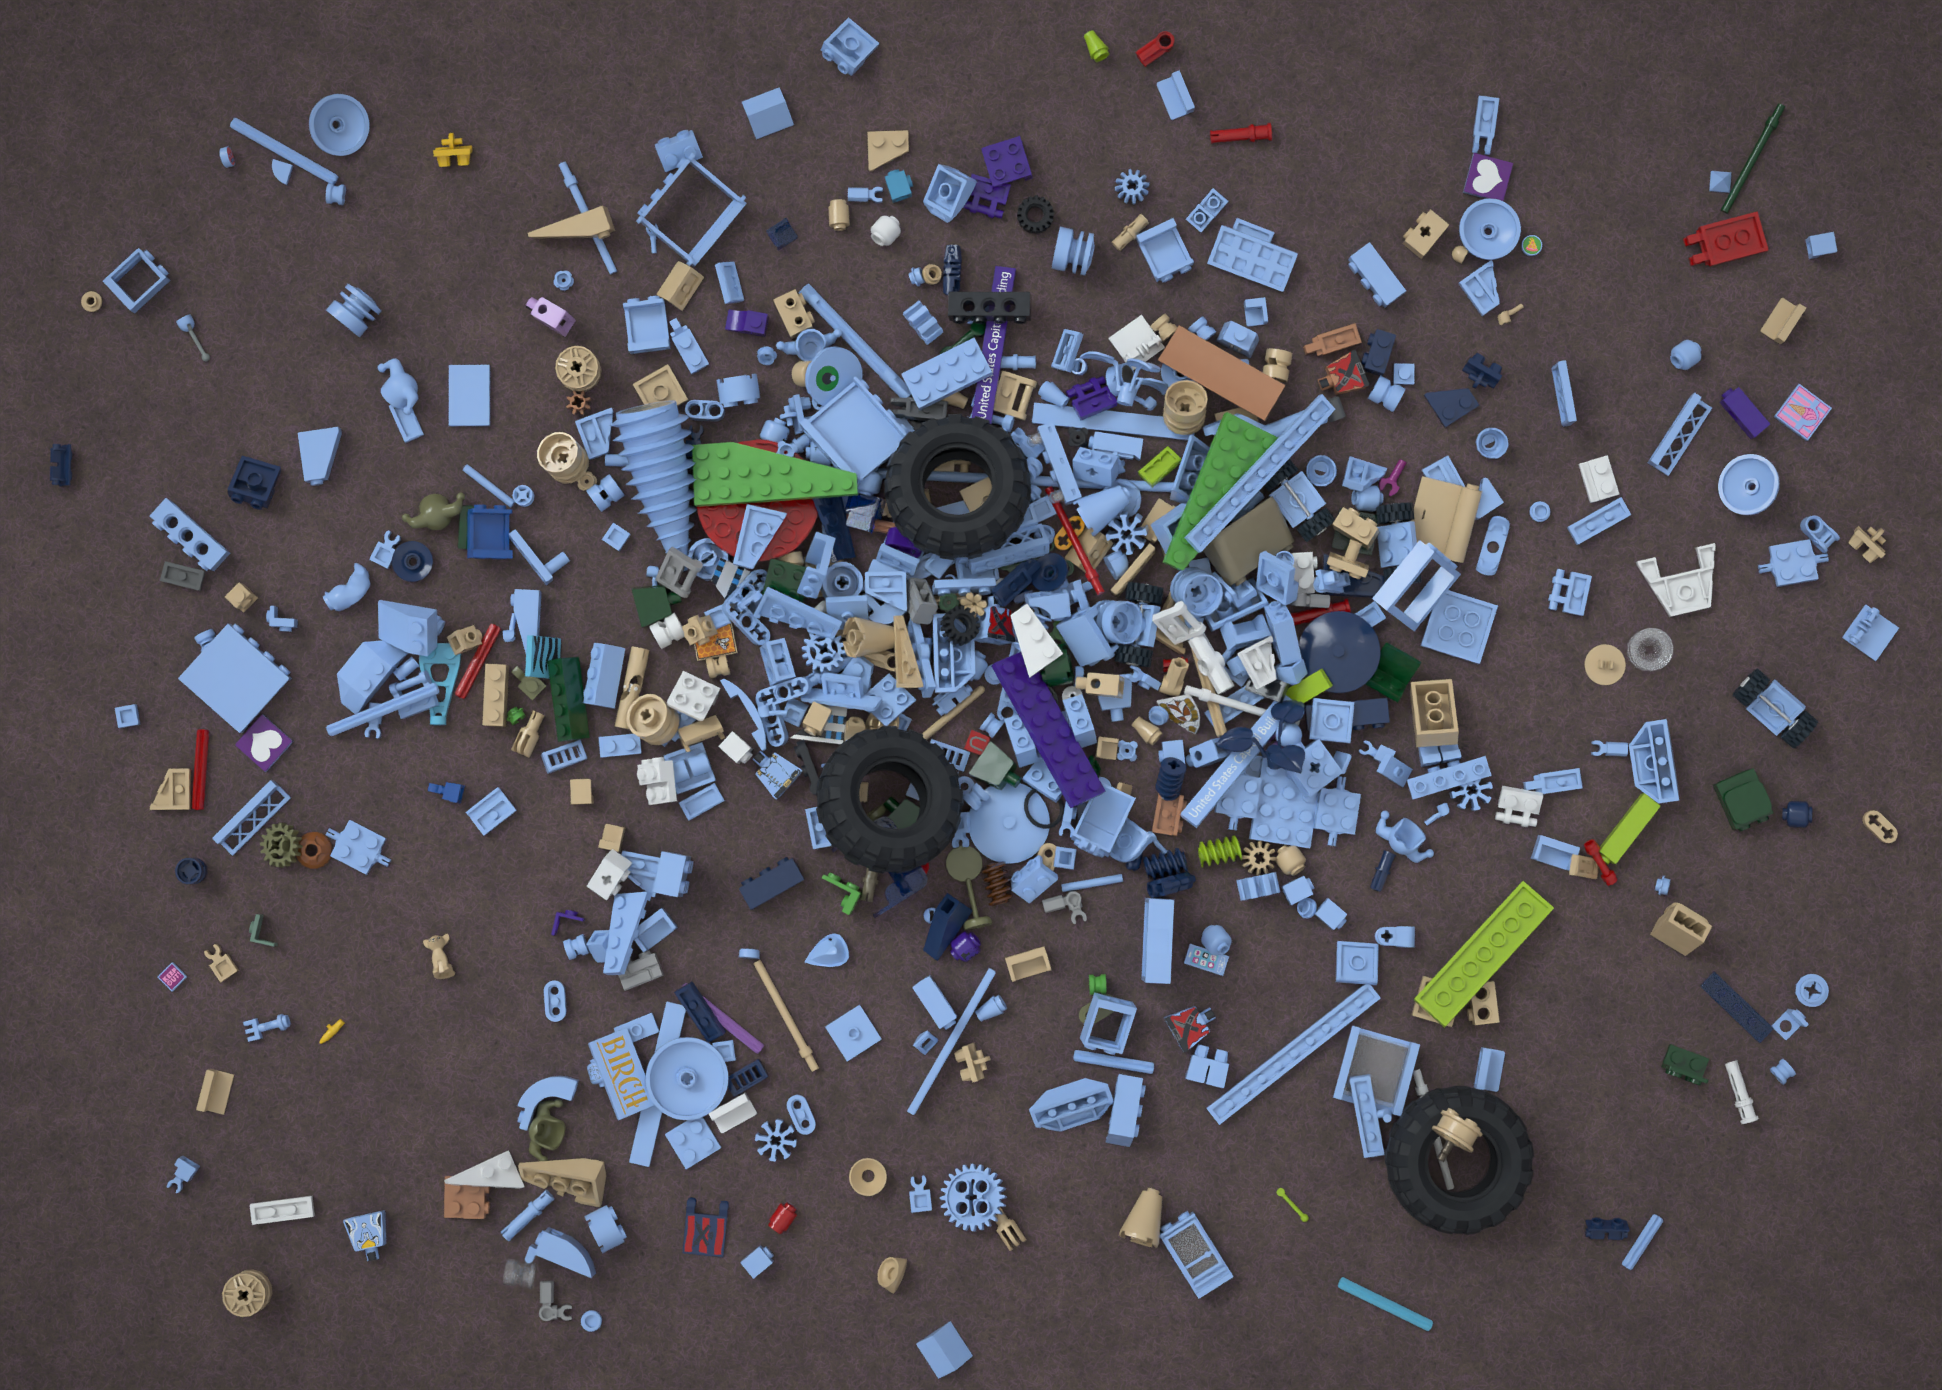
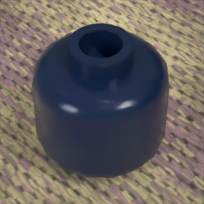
M1789 801L1787 808H1783L1782 818L1787 820L1789 827L1806 828L1809 823H1812L1813 807L1809 806L1808 802Z

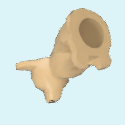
M448 934L442 937L435 935L429 940L423 941L424 946L433 951L432 963L434 968L432 972L436 979H445L455 975V971H453L452 965L448 963V958L443 951V947L449 942Z

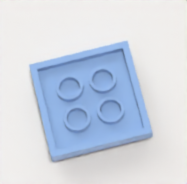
M1448 590L1431 610L1420 646L1480 664L1498 606Z

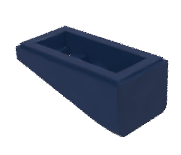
M760 1059L728 1076V1088L733 1097L769 1077ZM755 1066L761 1075L759 1078H757L752 1067ZM748 1070L754 1081L750 1082L745 1071ZM741 1074L747 1085L743 1086L738 1075ZM735 1078L740 1089L736 1090L731 1079Z

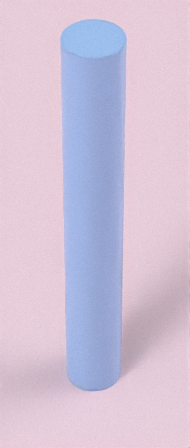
M467 464L463 468L466 474L510 508L513 506L515 501L471 466Z
M1122 874L1065 883L1061 884L1062 892L1123 882Z

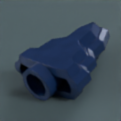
M1187 871L1149 881L1147 883V892L1151 898L1192 888L1196 878Z

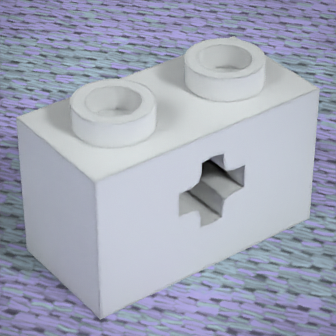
M733 731L718 746L738 764L741 762L745 764L753 755L750 753L753 749Z
M612 849L602 860L587 887L605 900L612 894L616 896L622 887L620 882H624L631 873L628 869L632 862Z

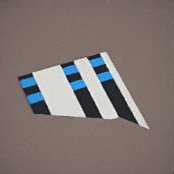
M720 558L711 581L723 597L727 599L751 572ZM744 587L741 594L743 597L750 592L749 588ZM735 603L729 604L731 608L735 609Z
M820 704L832 710V715L822 735H810L803 728L791 737L793 739L842 744L847 708Z

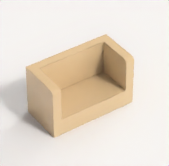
M1044 946L1005 958L1012 982L1051 971Z

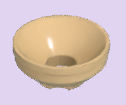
M864 1158L857 1161L852 1166L849 1174L852 1188L858 1194L864 1196H872L879 1193L885 1186L887 1179L884 1166L872 1158ZM865 1170H871L875 1177L873 1181L866 1182L862 1178V1173Z

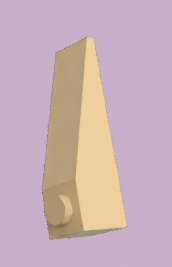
M600 206L529 232L528 236L533 239L597 237L603 239L609 237L610 233L615 231L608 208Z

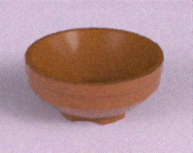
M309 832L302 836L299 844L303 845V848H298V852L301 853L300 856H296L298 861L310 869L325 866L330 861V855L333 851L329 838L319 832ZM310 844L316 845L318 849L317 854L313 857L306 853V848Z

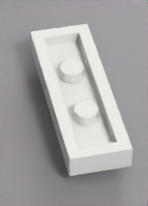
M313 1196L250 1204L252 1225L315 1216Z

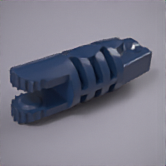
M955 244L946 245L944 256L943 292L948 296L949 292H960L961 247Z

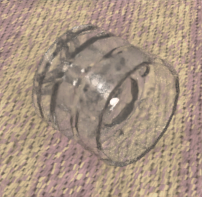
M1647 628L1636 632L1630 637L1626 653L1630 663L1635 668L1651 672L1663 668L1670 662L1673 656V644L1671 638L1664 631L1658 628ZM1651 645V650L1653 651V654L1650 653L1646 655V649L1644 647H1648Z

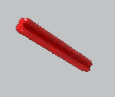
M490 624L481 641L482 644L479 645L455 691V695L462 699L467 697L501 631V628L495 624Z
M206 729L197 730L192 809L194 810L204 809L209 731Z

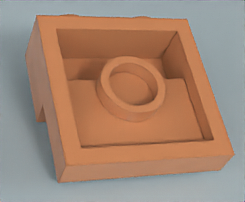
M445 1184L444 1218H486V1214L490 1213V1202H486V1193H490V1187Z

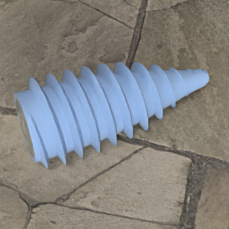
M675 400L649 403L616 413L617 420L609 426L618 427L621 435L613 441L623 443L624 450L617 454V456L627 457L629 464L621 470L629 471L633 476V479L626 485L636 486L639 492L632 498L633 500H640L644 505V508L638 514L648 515L651 523L647 527L655 529L658 535L657 540L661 541L666 551L665 553H668L669 549L673 546L688 556V543L691 541L689 539V529L694 526V523L689 522V515L697 510V507L689 505L690 499L694 497V490L689 489V484L696 479L693 478L692 474H688V469L696 463L686 458V453L691 451L694 446L684 443V438L691 434V431L681 428V423L687 420L689 416L678 413Z

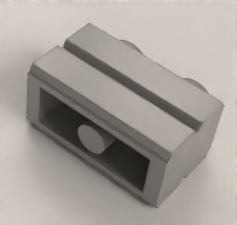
M911 577L906 584L907 610L911 620L916 624H930L934 617L933 615L938 609V605L927 580Z
M649 950L638 955L640 959L632 961L630 958L625 974L618 975L624 991L664 976L656 952L651 954Z

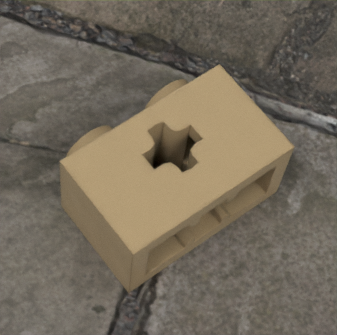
M1431 209L1427 214L1423 212L1416 220L1418 223L1416 228L1413 230L1410 227L1403 236L1406 239L1403 245L1421 259L1449 226L1447 222ZM1425 229L1428 230L1427 235L1424 237L1420 235Z

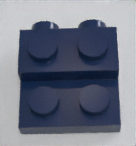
M242 455L227 489L229 497L237 504H242L244 501L250 503L251 507L257 510H261L262 507L268 509L275 492L274 487L281 473V467Z

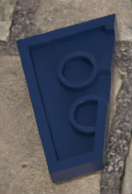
M1324 554L1323 570L1334 571L1327 564L1329 555ZM1342 570L1340 572V574L1344 572L1349 574V572L1345 570ZM1368 570L1366 578L1361 576V579L1349 576L1350 585L1343 587V593L1325 592L1322 595L1373 598L1384 585V576Z

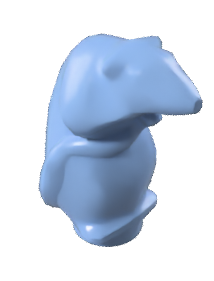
M355 563L354 572L350 576L347 585H337L329 593L325 592L323 599L330 610L342 611L347 609L366 594L370 587L369 573L366 568Z

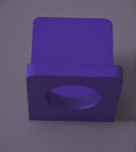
M566 910L565 913L557 912L551 935H557L561 916L579 921H585L586 918L577 916L578 912Z

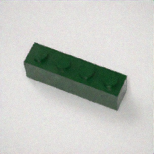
M579 657L558 658L547 661L558 742L590 738L586 705L583 703L584 690Z

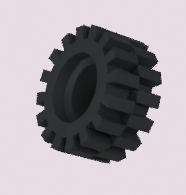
M1035 195V197L1029 196L1028 199L1022 201L1018 207L1017 219L1023 230L1031 234H1040V232H1045L1051 226L1054 212L1048 200L1046 201L1044 197L1040 198L1038 195ZM1036 207L1042 210L1044 216L1041 221L1032 222L1029 220L1027 214L1031 208Z
M956 606L949 610L942 617L943 620L940 621V625H943L940 631H945L942 636H947L948 639L946 641L949 643L953 640L952 645L959 643V646L967 644L980 631L978 630L980 623H976L979 621V618H974L976 613L974 611L970 613L971 608L969 607L964 610V606L959 608ZM955 619H960L964 622L966 626L965 632H959L955 628Z

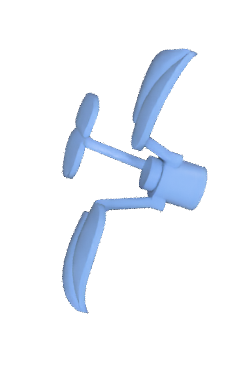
M1089 351L1082 354L1079 360L1095 359L1115 366L1116 391L1119 392L1117 403L1121 405H1133L1134 397H1136L1141 384L1157 389L1162 395H1165L1168 389V384L1163 381L1137 377L1140 369L1160 372L1161 368L1155 364L1146 363L1134 358L1127 359L1126 363L1136 367L1131 383L1124 382L1123 386H1121L1118 361L1114 360V357L1100 352Z

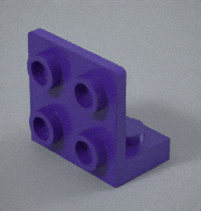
M1020 136L982 148L993 187L1022 178L1025 181L1033 179Z

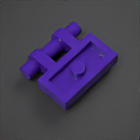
M972 174L971 178L977 181L970 195L974 198L972 202L967 201L963 208L975 214L979 212L988 215L987 217L990 218L997 217L1002 219L1004 211L998 210L996 207L997 204L1006 205L1011 185L1006 183L993 187L991 179ZM980 199L991 201L990 207L980 205Z
M1103 376L1099 378L1093 377L1089 379V382L1081 385L1076 384L1072 386V389L1066 391L1068 398L1077 397V399L1072 400V406L1080 421L1117 406V400L1110 392L1108 386L1100 387L1106 383ZM1091 389L1094 391L1087 395L1084 394V392Z

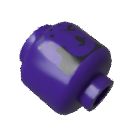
M964 931L951 941L952 950H950V953L957 961L960 959L968 962L980 952L981 942L973 932L968 933Z

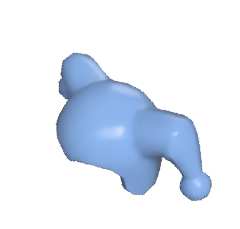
M807 329L798 335L796 341L785 343L779 341L776 347L786 354L797 355L802 361H812L821 350L834 344L837 337L839 338L842 335V331L835 329L833 333L823 335L818 330Z
M396 358L384 364H379L378 370L380 372L390 369V378L381 388L382 396L390 405L398 409L404 408V414L410 415L412 407L418 400L416 380L411 375L405 373L401 362Z
M1381 812L1376 833L1378 836L1389 841L1391 848L1396 853L1406 855L1415 863L1427 857H1433L1434 852L1432 849H1428L1423 853L1418 852V848L1425 841L1426 836L1413 821L1403 818L1394 827H1387L1386 819L1389 818V812Z

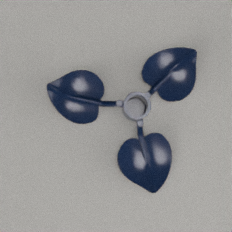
M1286 700L1282 703L1278 702L1272 707V718L1280 720L1277 745H1270L1266 751H1264L1258 740L1252 737L1253 731L1245 727H1236L1225 732L1219 739L1217 748H1224L1231 752H1244L1250 749L1254 742L1262 753V757L1267 758V765L1270 769L1283 768L1301 774L1305 760L1304 749L1296 745H1287L1282 749L1281 735L1284 721L1293 724L1303 717L1305 712L1304 704L1301 701Z

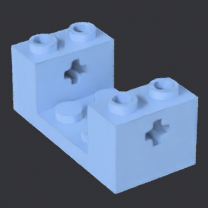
M1083 695L1063 700L1065 711H1062V714L1069 724L1076 742H1079L1081 748L1097 743L1095 730ZM1019 715L1004 719L1019 768L1042 761L1043 758Z

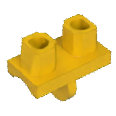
M449 133V139H442V145H449V147L435 148L433 154L434 157L437 156L439 167L450 166L451 155H457L458 165H469L472 145L455 146L463 144L462 138L455 139L454 133Z

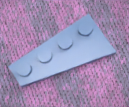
M767 587L753 614V617L759 619L760 616L770 618V622L777 624L778 621L790 624L789 627L795 629L803 627L809 633L834 639L842 621L770 587Z
M622 893L614 896L603 970L604 974H625L633 951L631 945L639 934L637 928L640 919H644L646 913L644 908L646 902L651 899V893Z

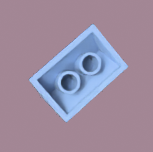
M1194 435L1189 436L1171 490L1170 500L1187 504L1210 449L1209 446Z
M1254 578L1247 581L1256 589L1257 595L1237 608L1232 602L1228 603L1224 596H1222V601L1218 608L1211 614L1204 616L1211 632L1221 628L1227 622H1234L1269 605L1262 591L1256 588Z

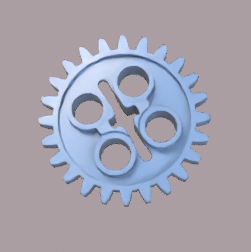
M971 1164L970 1169L967 1165H963V1171L956 1168L957 1175L949 1174L951 1181L944 1180L947 1188H941V1191L946 1193L945 1196L940 1197L941 1200L946 1202L941 1205V1208L948 1209L944 1215H951L949 1222L953 1223L957 1220L956 1227L960 1228L963 1224V1230L966 1231L971 1227V1231L976 1232L977 1226L980 1230H984V1224L991 1227L990 1220L997 1222L998 1219L995 1215H1003L999 1208L1006 1207L1001 1202L1002 1199L1007 1198V1196L1001 1195V1192L1006 1190V1188L999 1187L1003 1181L1001 1179L995 1180L998 1174L994 1172L990 1175L991 1168L987 1167L984 1170L983 1165H979L977 1170L975 1164ZM985 1181L987 1189L985 1192H981L979 1186ZM962 1182L967 1184V1190L964 1193H961L959 1190V1185ZM977 1195V1199L970 1200V1196ZM983 1202L988 1207L985 1213H981L979 1209ZM962 1203H966L968 1207L964 1214L959 1209ZM973 1206H974L975 1216H972Z

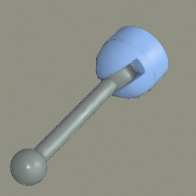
M191 314L176 321L182 331L190 333L202 354V360L209 361V354L205 353L192 330L195 323Z

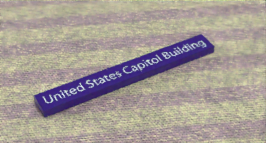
M995 266L992 292H1013L1016 268ZM989 305L988 312H992L995 306ZM1008 305L1005 311L1010 312L1011 305ZM987 321L982 354L993 375L977 382L971 418L978 416L989 420L991 424L1008 321L1004 324Z

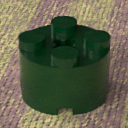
M1067 643L1056 644L1063 655L1044 667L1045 670H1041L1043 682L1049 685V687L1074 683L1070 654H1067Z

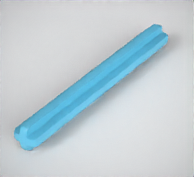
M1344 1277L1339 1280L1338 1287L1426 1331L1432 1328V1320Z

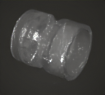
M508 1258L504 1270L503 1285L515 1287L519 1284L521 1288L533 1289L537 1263H527L525 1261L522 1264L520 1260Z

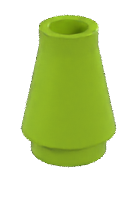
M1094 30L1084 35L1091 59H1094L1095 62H1100L1109 56V48L1096 35Z

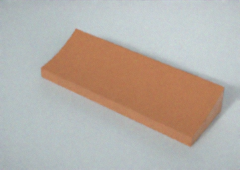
M1178 326L1158 359L1159 362L1264 421L1268 418L1286 386L1181 326Z

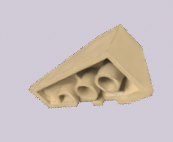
M581 1158L525 1162L518 1165L520 1177L523 1181L543 1189L547 1188L548 1185L552 1186L553 1189L558 1191L557 1194L560 1196H564L565 1192L576 1196L575 1202L595 1207H601L606 1181V1171L602 1161Z

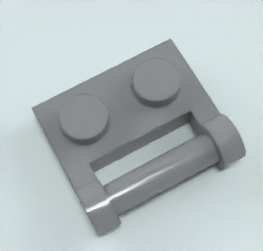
M672 546L655 580L679 596L687 598L691 592L690 587L697 573L701 571L703 564L699 560L691 559ZM687 567L690 571L683 585H680L678 581L684 568Z

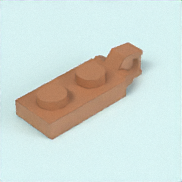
M1356 323L1317 335L1315 338H1312L1313 343L1305 345L1303 349L1305 355L1316 352L1317 356H1323L1361 344L1362 341Z

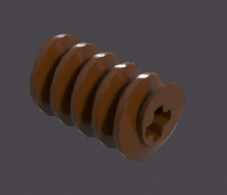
M1006 862L985 865L986 869L982 871V874L988 875L983 881L990 883V885L985 887V890L992 891V893L987 895V898L993 899L989 906L1010 902L1008 900L1013 897V894L1006 893L1011 889V886L1005 885V883L1010 881L1009 878L1003 877L1008 871L1001 869L1006 865Z

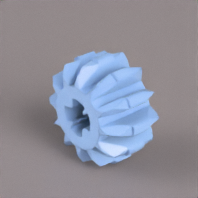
M1129 169L1128 176L1122 172V179H1116V183L1119 186L1115 187V191L1120 192L1118 194L1119 199L1124 197V195L1126 196L1124 200L1126 204L1129 198H1132V204H1136V197L1142 202L1144 199L1142 195H1148V191L1144 188L1149 187V183L1143 182L1146 179V175L1139 178V170L1136 171L1135 175H1132V170ZM1128 183H1130V184H1132V185H1133V184H1136V188H1135L1136 190H1134V189H1130V190H1129V189H1128V186H1129Z

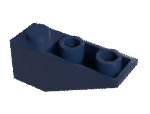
M947 893L935 909L923 951L938 961L973 910Z

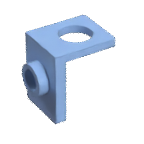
M1787 1009L1772 1025V1028L1787 1040L1800 1026L1807 1027L1809 1024L1804 1020L1806 1017L1799 1010ZM1783 1020L1791 1022L1792 1028L1789 1032L1781 1031L1780 1023Z

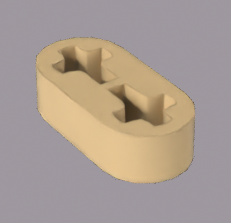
M1871 810L1864 814L1863 824L1881 842L1892 843L1896 840L1898 835L1896 828L1881 813ZM1869 815H1876L1877 818L1875 820L1880 825L1877 826L1874 823L1869 824ZM1882 827L1885 830L1892 831L1890 833L1891 839L1883 837L1885 833L1881 830Z

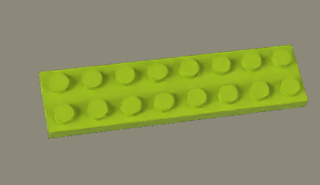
M1522 881L1414 998V1001L1445 1028L1553 911L1554 907Z

